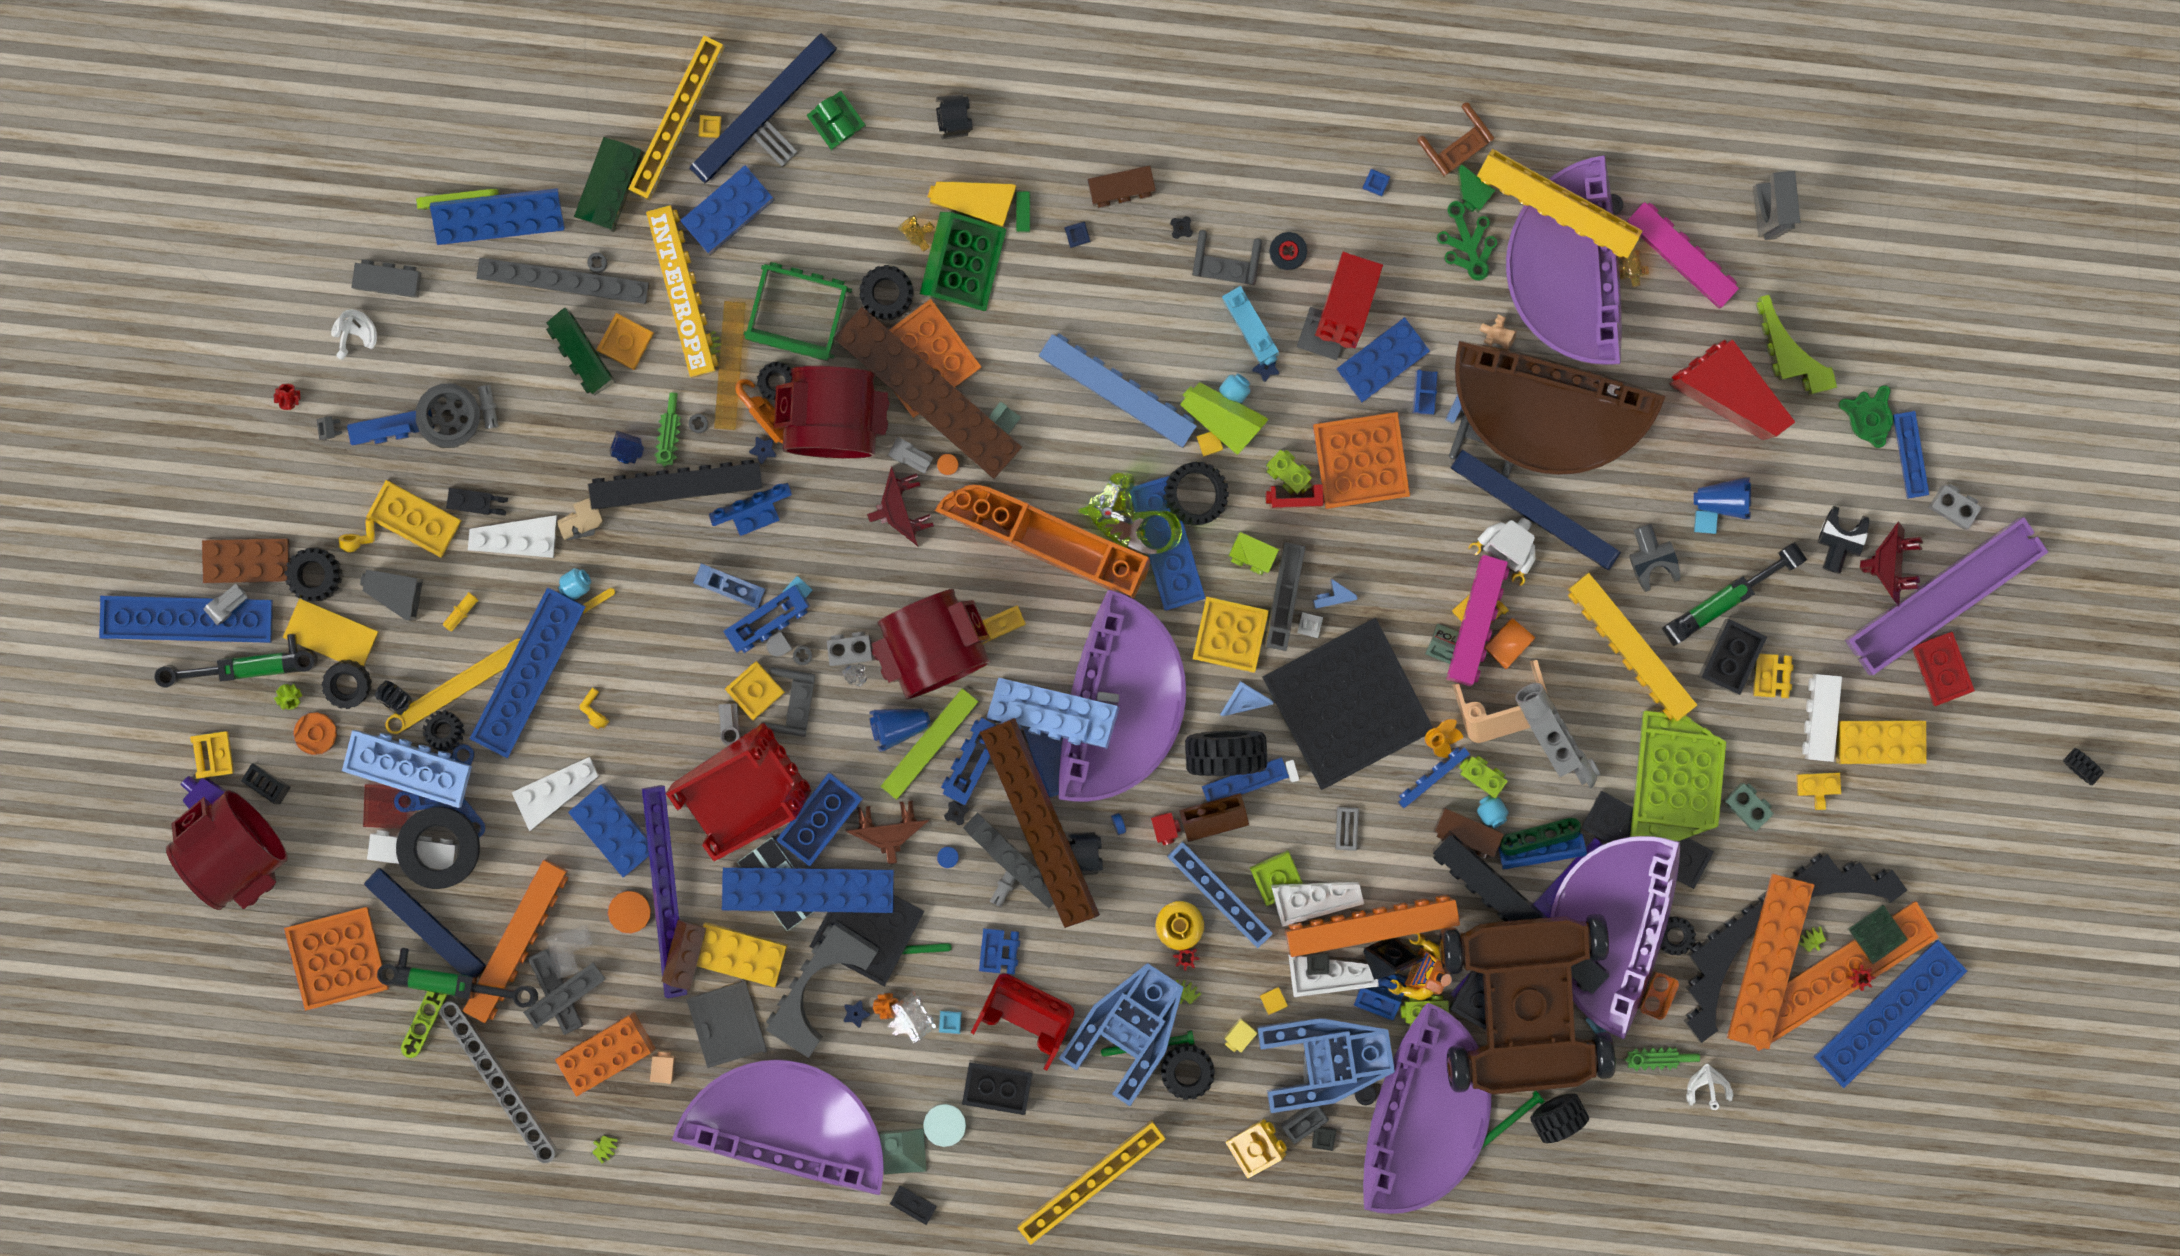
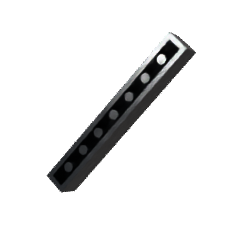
M754 460L741 461V465L733 466L732 462L720 463V468H711V465L698 466L699 470L690 471V467L677 469L678 473L669 474V470L656 471L654 476H648L647 472L634 474L635 478L626 479V475L613 476V481H605V478L592 479V483H588L591 510L759 490L762 489L759 463H754Z

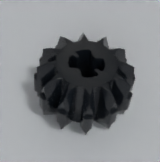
M387 680L380 684L375 693V697L380 703L398 715H402L404 711H407L412 702L411 696L407 692Z

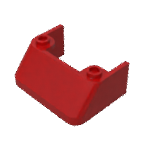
M1003 973L997 977L970 1033L975 1034L981 1021L988 1025H996L1003 1018L1039 1036L1037 1040L1038 1048L1049 1055L1043 1068L1047 1071L1060 1048L1075 1012L1068 1003L1009 974Z

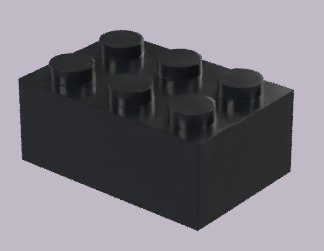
M1725 619L1698 677L1731 693L1741 695L1767 636L1735 621Z
M970 1060L962 1105L1025 1115L1033 1070Z

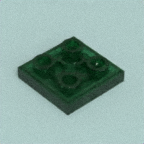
M1883 904L1848 928V931L1872 964H1875L1908 940Z

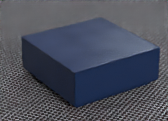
M1085 221L1064 227L1070 248L1091 243Z

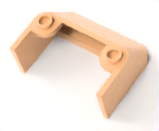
M1531 660L1530 664L1535 681L1542 684L1546 691L1538 661ZM1452 684L1465 729L1471 741L1482 743L1531 728L1519 706L1487 715L1481 703L1470 702L1465 704L1460 684Z

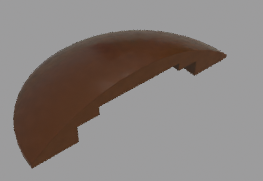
M1459 341L1457 347L1455 382L1461 407L1468 422L1481 440L1496 454L1519 467L1535 472L1557 475L1576 474L1602 467L1616 460L1635 446L1648 432L1656 420L1666 397L1614 378L1528 354L1466 341Z

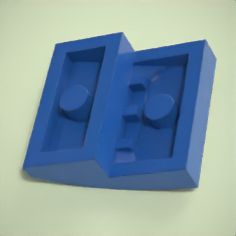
M1397 973L1379 978V987L1359 989L1354 1006L1394 1021L1404 993L1395 995L1388 988L1392 990L1397 988V985L1392 983L1391 980H1397L1403 987H1406L1404 984L1408 977Z

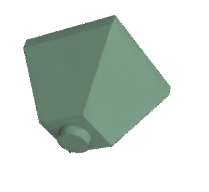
M924 1128L881 1131L880 1143L883 1153L884 1175L927 1171Z

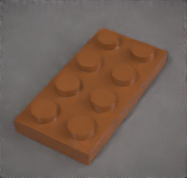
M289 539L202 540L203 583L284 582L287 580L285 571H287L288 567L286 565L289 562Z

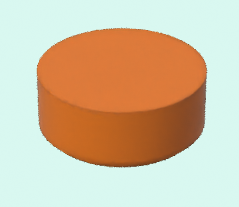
M944 454L938 459L937 468L943 475H952L958 469V460L951 454Z

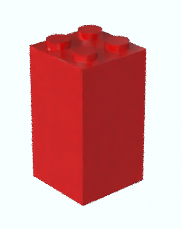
M1342 252L1315 336L1320 337L1324 341L1339 343L1345 348H1356L1367 320L1383 264Z

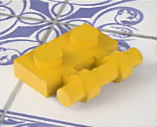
M1759 654L1755 663L1753 696L1775 698L1776 689H1781V698L1789 699L1790 690H1792V684H1790L1791 671L1794 670L1792 656L1784 655L1783 664H1778L1779 655ZM1777 670H1783L1782 683H1777Z

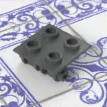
M1310 307L1297 348L1337 361L1342 346L1339 343L1324 341L1320 337L1315 336L1322 310Z

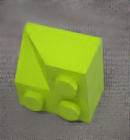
M1239 532L1228 556L1232 558L1230 562L1241 567L1243 564L1251 566L1250 571L1262 576L1263 573H1269L1279 549Z

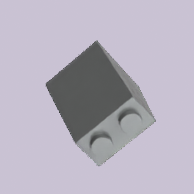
M367 569L366 573H362L360 586H363L362 591L403 619L416 621L423 579Z

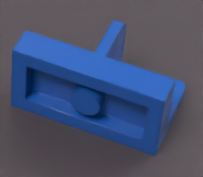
M1416 370L1412 413L1434 415L1438 372Z

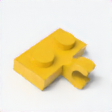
M1840 773L1796 775L1797 796L1814 795L1815 810H1826L1824 795L1841 794Z

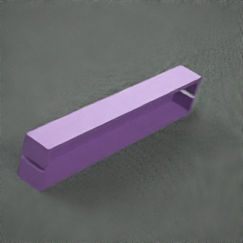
M2024 517L2016 519L1923 584L1920 589L1915 590L1902 599L1899 607L1895 604L1846 638L1845 642L1854 655L1861 656L1858 660L1868 675H1874L2047 554L2048 551L2038 536L2031 537L2030 539L2027 537L2035 532Z

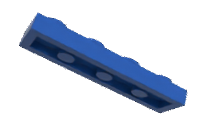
M1916 412L1894 414L1893 420L1906 497L1909 499L1929 495Z
M1457 747L1448 755L1450 757L1445 763L1440 761L1432 768L1434 772L1427 777L1424 774L1415 782L1417 786L1413 790L1407 788L1399 795L1401 799L1398 803L1402 808L1407 807L1470 755L1465 747L1461 750Z
M1282 757L1267 762L1268 766L1262 772L1228 776L1201 786L1207 802L1240 793L1242 795L1289 778Z
M1580 834L1578 838L1512 856L1503 854L1501 848L1498 847L1502 870L1587 855L1583 834Z

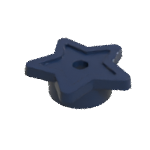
M1276 361L1268 365L1269 368L1267 370L1264 368L1266 364L1261 366L1258 364L1252 369L1253 372L1261 375L1263 382H1266L1272 375L1280 374L1275 367Z
M756 437L755 447L749 450V453L756 455L760 464H763L768 457H776V453L772 449L774 440L764 441Z
M859 1000L855 1005H844L847 1011V1015L843 1020L845 1023L853 1022L860 1028L862 1020L870 1016V1013L863 1009L862 1000Z

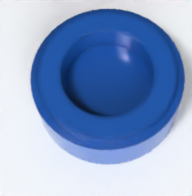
M1121 814L1111 815L1117 835L1126 833V827Z
M952 847L942 848L937 855L938 863L944 868L954 867L959 859L957 851Z

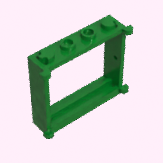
M770 262V265H762L761 269L763 271L747 331L743 333L745 339L829 362L830 358L834 359L835 355L831 354L835 340L834 337L836 336L847 292L852 293V289L845 286L844 281L832 278V282L823 280V275L812 273L811 276L804 275L803 270L791 267L790 271L782 269L783 265ZM769 271L842 290L827 347L754 328Z

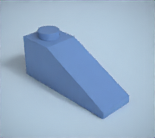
M702 563L693 582L703 588L754 608H758L765 591L762 587Z

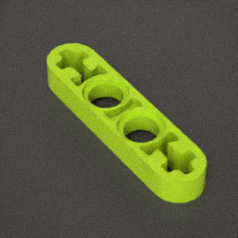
M499 189L416 198L417 209H430V203L499 195Z
M427 991L401 1045V1052L405 1057L414 1058L419 1055L448 996L447 994L438 995L436 999L440 1001L438 1004L436 1001L428 999L429 996L433 998L436 993ZM426 1004L434 1005V1015L429 1016L425 1014L424 1006ZM417 1023H423L426 1026V1032L423 1035L415 1032L414 1028ZM410 1035L417 1039H422L421 1043L417 1040L414 1048L417 1049L416 1052L408 1053L406 1044L410 1045L414 1039L410 1038Z

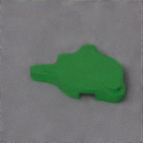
M1886 385L1880 386L1873 398H1870L1868 393L1863 391L1855 400L1845 398L1841 399L1838 403L1839 408L1848 415L1854 434L1860 439L1871 443L1875 448H1881L1886 444V437L1893 425L1892 411L1888 406L1891 389Z

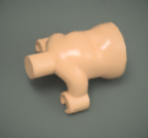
M1498 314V317L1495 319L1496 324L1490 327L1483 323L1479 331L1487 334L1484 340L1485 344L1492 346L1495 343L1509 350L1514 343L1517 331L1505 328L1504 322L1506 317Z

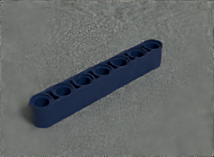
M378 867L364 882V885L461 975L478 977L485 970L486 964L384 870Z

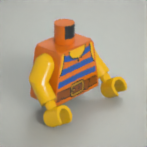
M1417 933L1418 941L1415 942L1411 939L1409 941L1411 944L1424 946L1418 953L1423 957V961L1413 965L1404 984L1406 987H1403L1397 980H1391L1392 983L1397 985V988L1394 990L1388 988V990L1395 995L1404 993V996L1424 1000L1433 994L1440 995L1444 987L1450 985L1452 978L1450 974L1445 973L1443 970L1439 945L1430 940L1426 941L1423 934Z

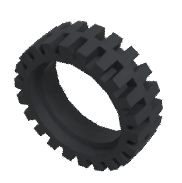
M1190 462L1178 467L1170 474L1166 481L1167 485L1164 487V500L1167 501L1166 507L1171 510L1169 513L1175 516L1176 520L1191 526L1204 525L1217 519L1223 513L1224 507L1228 503V484L1224 482V475H1220V471L1214 469L1213 465L1206 464V462ZM1191 473H1198L1208 477L1213 483L1216 492L1215 502L1211 509L1199 515L1191 514L1184 510L1177 498V486L1182 478Z

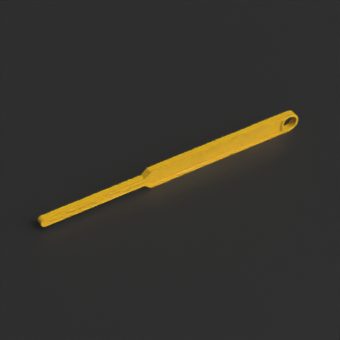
M609 588L584 603L583 605L586 607L582 615L614 596L615 590ZM520 638L515 639L414 701L402 715H391L385 723L387 731L391 734H399L504 670ZM392 718H399L401 720L402 728L399 731H392L389 728V721Z

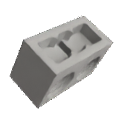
M1951 484L1941 486L1928 508L1964 530L1969 529L1982 507L1977 505L1978 501L1969 495L1964 497L1959 494L1960 490ZM1945 494H1948L1952 499L1949 506L1944 505L1942 502ZM1964 505L1970 510L1967 517H1963L1960 512L1961 507Z
M865 632L852 633L851 638H844L843 634L831 636V640L827 641L830 666L873 661L870 635L865 636ZM858 641H863L866 644V650L861 654L857 653L854 649V645ZM836 644L844 646L845 652L842 656L834 654L833 648Z

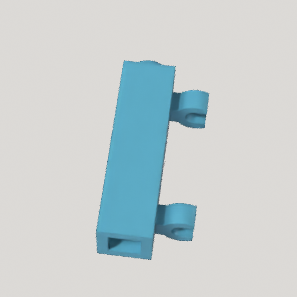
M1239 286L1222 296L1224 304L1260 366L1263 364L1268 366L1277 360L1276 357L1279 356V351L1242 287Z

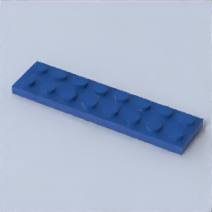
M547 587L470 736V740L506 758L509 757L586 607L585 605Z
M100 596L99 638L272 643L273 600L246 599L231 612L232 615L217 626L203 609L213 600L211 598Z
M723 867L722 910L893 913L894 870Z
M1935 940L1813 1057L1842 1088H1845L1956 983L1967 970L1939 940Z

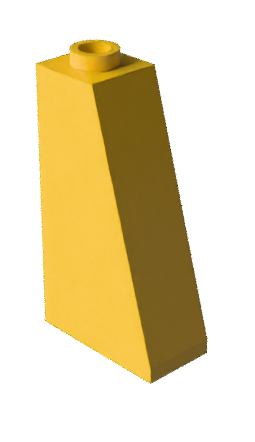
M936 181L935 186L931 185L927 197L931 198L930 204L1003 228L1017 187L1013 184Z

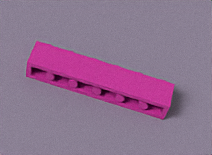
M1642 203L1626 222L1641 229L1640 237L1718 309L1722 308L1739 289L1736 286L1737 281L1730 275L1725 276L1720 271L1722 268L1715 261L1712 260L1710 262L1705 258L1706 253L1698 246L1693 247L1689 243V237L1683 232L1678 233L1673 228L1674 224L1668 218L1664 217L1663 219L1658 215L1657 212L1659 210L1653 204Z
M1487 555L1480 557L1446 680L1467 686H1472L1474 682H1478L1481 670H1478L1480 662L1484 661L1487 651L1484 649L1485 641L1489 642L1492 634V629H1489L1491 621H1495L1498 609L1495 608L1496 602L1501 600L1504 591L1501 588L1502 581H1506L1509 574V568H1506L1507 561Z

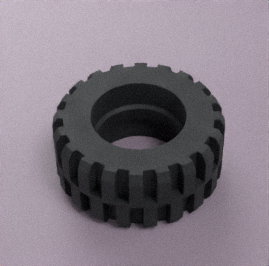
M1250 730L1201 732L1188 735L1185 740L1186 769L1192 775H1246L1262 772L1268 766L1267 740L1263 732Z

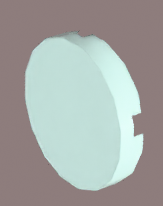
M950 1104L936 1105L925 1116L923 1124L924 1133L928 1140L935 1145L942 1147L952 1146L959 1142L964 1135L966 1129L965 1117L961 1110Z

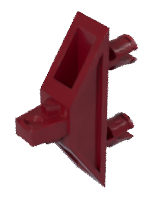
M891 466L881 504L876 506L877 511L867 514L869 522L880 520L881 524L888 522V524L918 546L915 537L916 532L934 527L933 522L922 524V522L931 518L930 514L913 520L909 518L903 501V491L921 486L920 482L909 483L918 478V475L915 473L898 479Z
M1899 521L1876 550L1875 556H1872V559L1860 560V569L1863 573H1871L1872 576H1878L1898 607L1901 590L1920 589L1917 584L1920 583L1919 576L1901 577L1903 553L1907 550L1923 549L1920 545L1923 544L1921 536L1904 538L1905 529Z

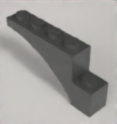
M1284 542L1264 647L1287 651L1306 546Z
M977 812L963 829L998 864L1045 906L1050 908L1054 903L1041 872Z

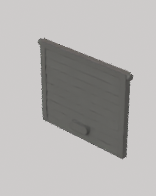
M742 979L739 983L686 999L707 1068L762 1051L763 1053L767 1052L745 979Z

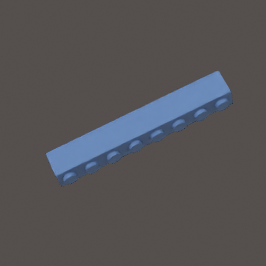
M1058 333L1057 336L1051 335L1039 354L1041 359L1179 447H1184L1196 428V425L1193 424L1195 421L1193 418L1186 414L1183 416L1175 412L1177 408L1167 402L1163 405L1157 401L1159 397L1150 391L1144 393L1140 390L1141 385L1130 379L1127 382L1122 379V373L1114 368L1111 371L1104 367L1105 363L1095 356L1093 359L1085 355L1087 351L1076 345L1074 348L1067 344L1069 340Z

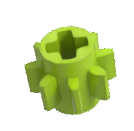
M284 684L276 690L278 696L274 697L277 705H280L282 710L285 708L287 710L295 709L301 703L298 698L302 697V693L294 684Z

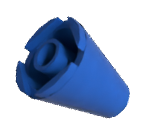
M1750 477L1698 488V492H1694V505H1698L1699 510L1745 520L1751 519V512H1749V507L1751 506Z
M922 708L882 709L869 712V714L873 715V717L869 718L874 740H879L880 746H877L880 752L886 751L928 729V724H930L929 714L924 712Z

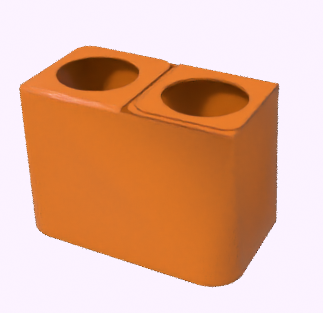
M1511 618L1494 638L1484 646V649L1504 669H1507L1536 637L1515 619Z
M1655 971L1639 1006L1640 1011L1658 1020L1664 1019L1679 987L1678 981ZM1658 977H1664L1668 981V988L1663 992L1656 991L1653 986L1654 980ZM1654 996L1658 998L1660 1006L1656 1011L1646 1009L1645 1001L1648 997Z

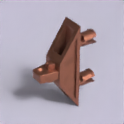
M913 800L908 801V811H906L904 801L899 802L902 821L889 825H872L871 806H866V817H864L862 807H857L860 826L858 829L845 831L881 848L882 854L887 853L888 864L897 863L896 852L901 851L900 845L930 820L917 821L915 819Z

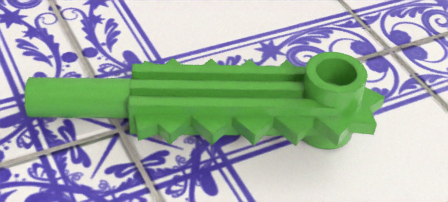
M672 392L669 393L667 413L660 415L661 420L658 421L662 425V427L657 429L661 433L656 438L660 443L655 446L659 452L654 454L657 458L656 464H662L664 468L667 465L673 466V460L677 458L673 454L678 450L674 444L679 442L675 436L681 433L676 428L681 425L679 422L681 417L675 414L678 393Z
M1653 1047L1649 1052L1645 1048L1641 1052L1635 1048L1633 1052L1627 1051L1628 1057L1624 1059L1628 1062V1068H1634L1636 1071L1640 1066L1644 1071L1648 1067L1654 1071L1657 1066L1661 1070L1665 1066L1671 1070L1672 1067L1677 1069L1679 1062H1700V1054H1679L1676 1047L1674 1049L1668 1047L1666 1051L1660 1047L1657 1052Z

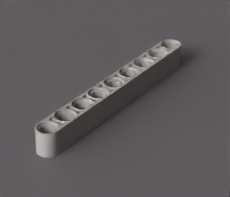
M455 1000L444 1003L440 1009L442 1018L539 1162H551L557 1154L555 1144L468 1014L463 1012L464 1008ZM448 1005H453L456 1008L455 1016L447 1014L446 1008ZM459 1023H465L468 1026L466 1034L459 1032ZM471 1041H477L480 1044L479 1051L475 1052L470 1048ZM484 1058L491 1060V1069H485L482 1066ZM495 1076L503 1078L504 1085L502 1087L494 1084ZM507 1094L515 1096V1104L510 1105L506 1102L505 1097ZM518 1112H525L527 1114V1122H520L518 1120ZM535 1129L539 1132L540 1137L538 1140L530 1138V1130ZM543 1147L549 1148L552 1152L551 1157H543L541 1149Z

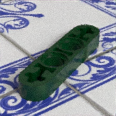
M1566 818L1506 834L1502 837L1500 848L1503 854L1512 856L1573 840L1580 836L1581 823L1576 818ZM1572 826V828L1575 830L1571 831L1570 829H1568V827ZM1549 830L1555 831L1557 835L1553 838H1549L1545 835V833ZM1527 836H1534L1536 841L1527 843L1524 839ZM1510 842L1513 847H1509L1507 843Z

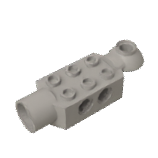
M1532 683L1523 687L1516 694L1515 699L1559 777H1562L1574 770L1581 784L1587 783L1591 789L1596 783L1597 776L1601 775L1592 758L1587 759L1584 752L1579 750L1574 738L1570 735L1567 726L1559 716L1555 705L1550 700L1542 684Z

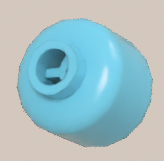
M1232 374L1221 384L1219 392L1225 398L1242 404L1251 392L1250 382L1240 374Z
M573 568L560 577V586L558 588L561 594L576 600L590 590L591 579L583 569Z
M1489 795L1480 800L1481 805L1478 807L1477 813L1485 826H1492L1494 829L1507 821L1506 817L1509 811L1501 798L1496 797L1495 799Z

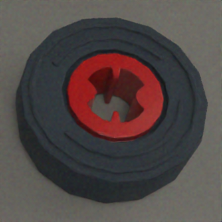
M1284 232L1276 236L1271 242L1269 249L1272 262L1283 270H1294L1300 267L1306 260L1308 252L1304 239L1293 232ZM1286 246L1289 248L1290 246H1292L1294 248V250L1292 251L1294 255L1290 256L1288 254L1285 256L1283 254V252L1285 251L1283 250V247Z

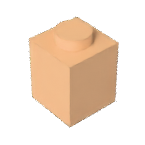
M658 1051V1054H654L652 1056L650 1082L671 1084L674 1078L676 1056H670L671 1052Z

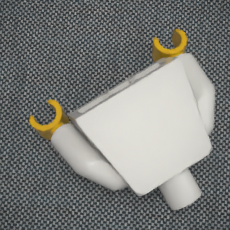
M1521 518L1518 523L1510 520L1507 524L1500 522L1492 525L1478 537V542L1469 545L1468 550L1472 545H1477L1479 551L1475 555H1478L1484 545L1483 549L1497 559L1507 561V566L1515 571L1511 577L1512 582H1514L1515 577H1522L1519 586H1521L1525 582L1524 575L1528 574L1536 559L1535 545L1533 544L1535 537L1528 532L1532 524L1528 519Z

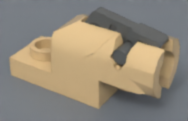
M588 498L573 504L576 511L575 514L572 512L557 521L564 540H573L594 535L596 528L604 522L600 509L591 510Z

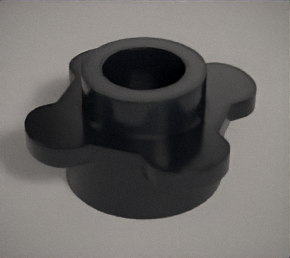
M1185 216L1183 219L1173 218L1170 225L1173 226V238L1179 239L1182 236H1192L1193 231L1190 228L1191 219Z
M956 801L949 802L948 812L944 815L945 820H951L956 822L957 825H962L965 821L964 816L969 811L966 805L961 806Z

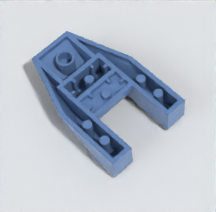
M1147 963L1092 1007L1059 1059L1075 1070H1079L1102 1035L1136 1058L1112 1094L1128 1106H1132L1166 1053L1183 986Z
M1323 1018L1257 1027L1261 1050L1303 1043L1309 1083L1267 1090L1271 1113L1333 1104L1395 1072L1388 1029Z

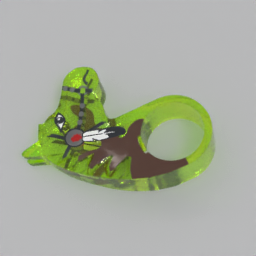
M1128 472L1113 474L1101 494L1090 497L1087 507L1078 509L1079 513L1090 516L1098 529L1115 543L1137 553L1159 554L1174 549L1181 539V524L1173 513L1166 510H1132L1130 491L1134 487L1135 481L1133 475ZM1155 515L1166 519L1171 527L1170 541L1163 548L1154 547L1147 538H1144L1145 529L1143 528L1146 527L1148 520Z

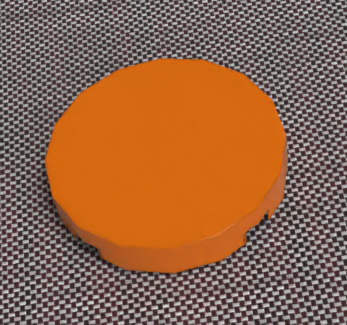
M319 712L308 713L302 716L294 728L296 744L303 752L311 755L327 752L335 744L337 738V728L333 720L326 714Z
M636 891L619 893L612 899L608 908L610 923L622 933L632 934L640 931L647 925L651 916L649 902L642 894Z

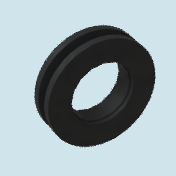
M432 807L415 813L404 823L397 837L396 855L402 871L414 883L430 889H444L462 882L474 870L480 855V840L476 828L465 815L447 807ZM429 827H446L453 831L458 838L460 845L459 856L455 863L446 869H431L424 865L418 857V839L422 832Z

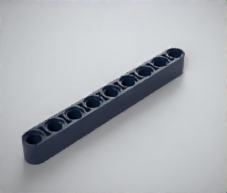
M822 33L819 34L696 159L689 169L704 184L707 183L752 138V135L834 54L837 47Z
M1461 450L1450 467L1462 477L1603 568L1610 571L1621 554L1619 550L1466 451Z

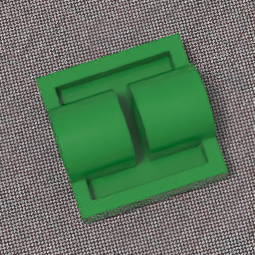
M842 91L828 97L806 115L831 151L866 126Z

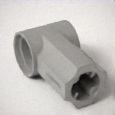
M899 437L896 438L887 455L902 464L906 463L924 474L933 460V457L914 448V445Z
M235 584L222 596L213 599L203 609L218 626L232 615L231 612L249 597L238 584Z
M737 703L718 705L721 727L720 738L728 746L733 743L725 738L728 730H733L736 733L735 741L741 738Z

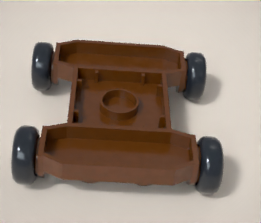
M1590 914L1585 921L1581 922L1566 916L1484 923L1477 925L1466 933H1459L1458 929L1454 927H1446L1441 930L1439 948L1441 963L1445 973L1458 974L1464 966L1466 971L1471 970L1483 973L1487 1045L1474 1051H1466L1461 1045L1449 1047L1447 1051V1073L1450 1087L1454 1092H1466L1470 1084L1473 1089H1480L1493 1095L1578 1087L1591 1078H1596V1076L1601 1079H1609L1614 1076L1616 1057L1611 1035L1607 1032H1597L1593 1035L1592 1040H1584L1575 1037L1571 966L1590 958L1594 961H1601L1608 957L1609 933L1603 915Z

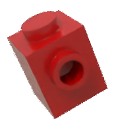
M1172 812L1151 817L1157 842H1162V845L1174 843V838L1178 837L1177 832H1181L1178 819L1173 820Z

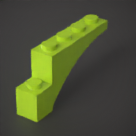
M1770 295L1759 297L1756 307L1758 314H1762L1764 323L1761 324L1763 334L1768 336L1769 344H1767L1769 356H1773L1774 364L1772 365L1774 376H1778L1780 381L1804 374L1802 384L1804 390L1808 391L1809 395L1837 388L1832 367L1827 368L1820 364L1795 343L1781 324L1774 310Z

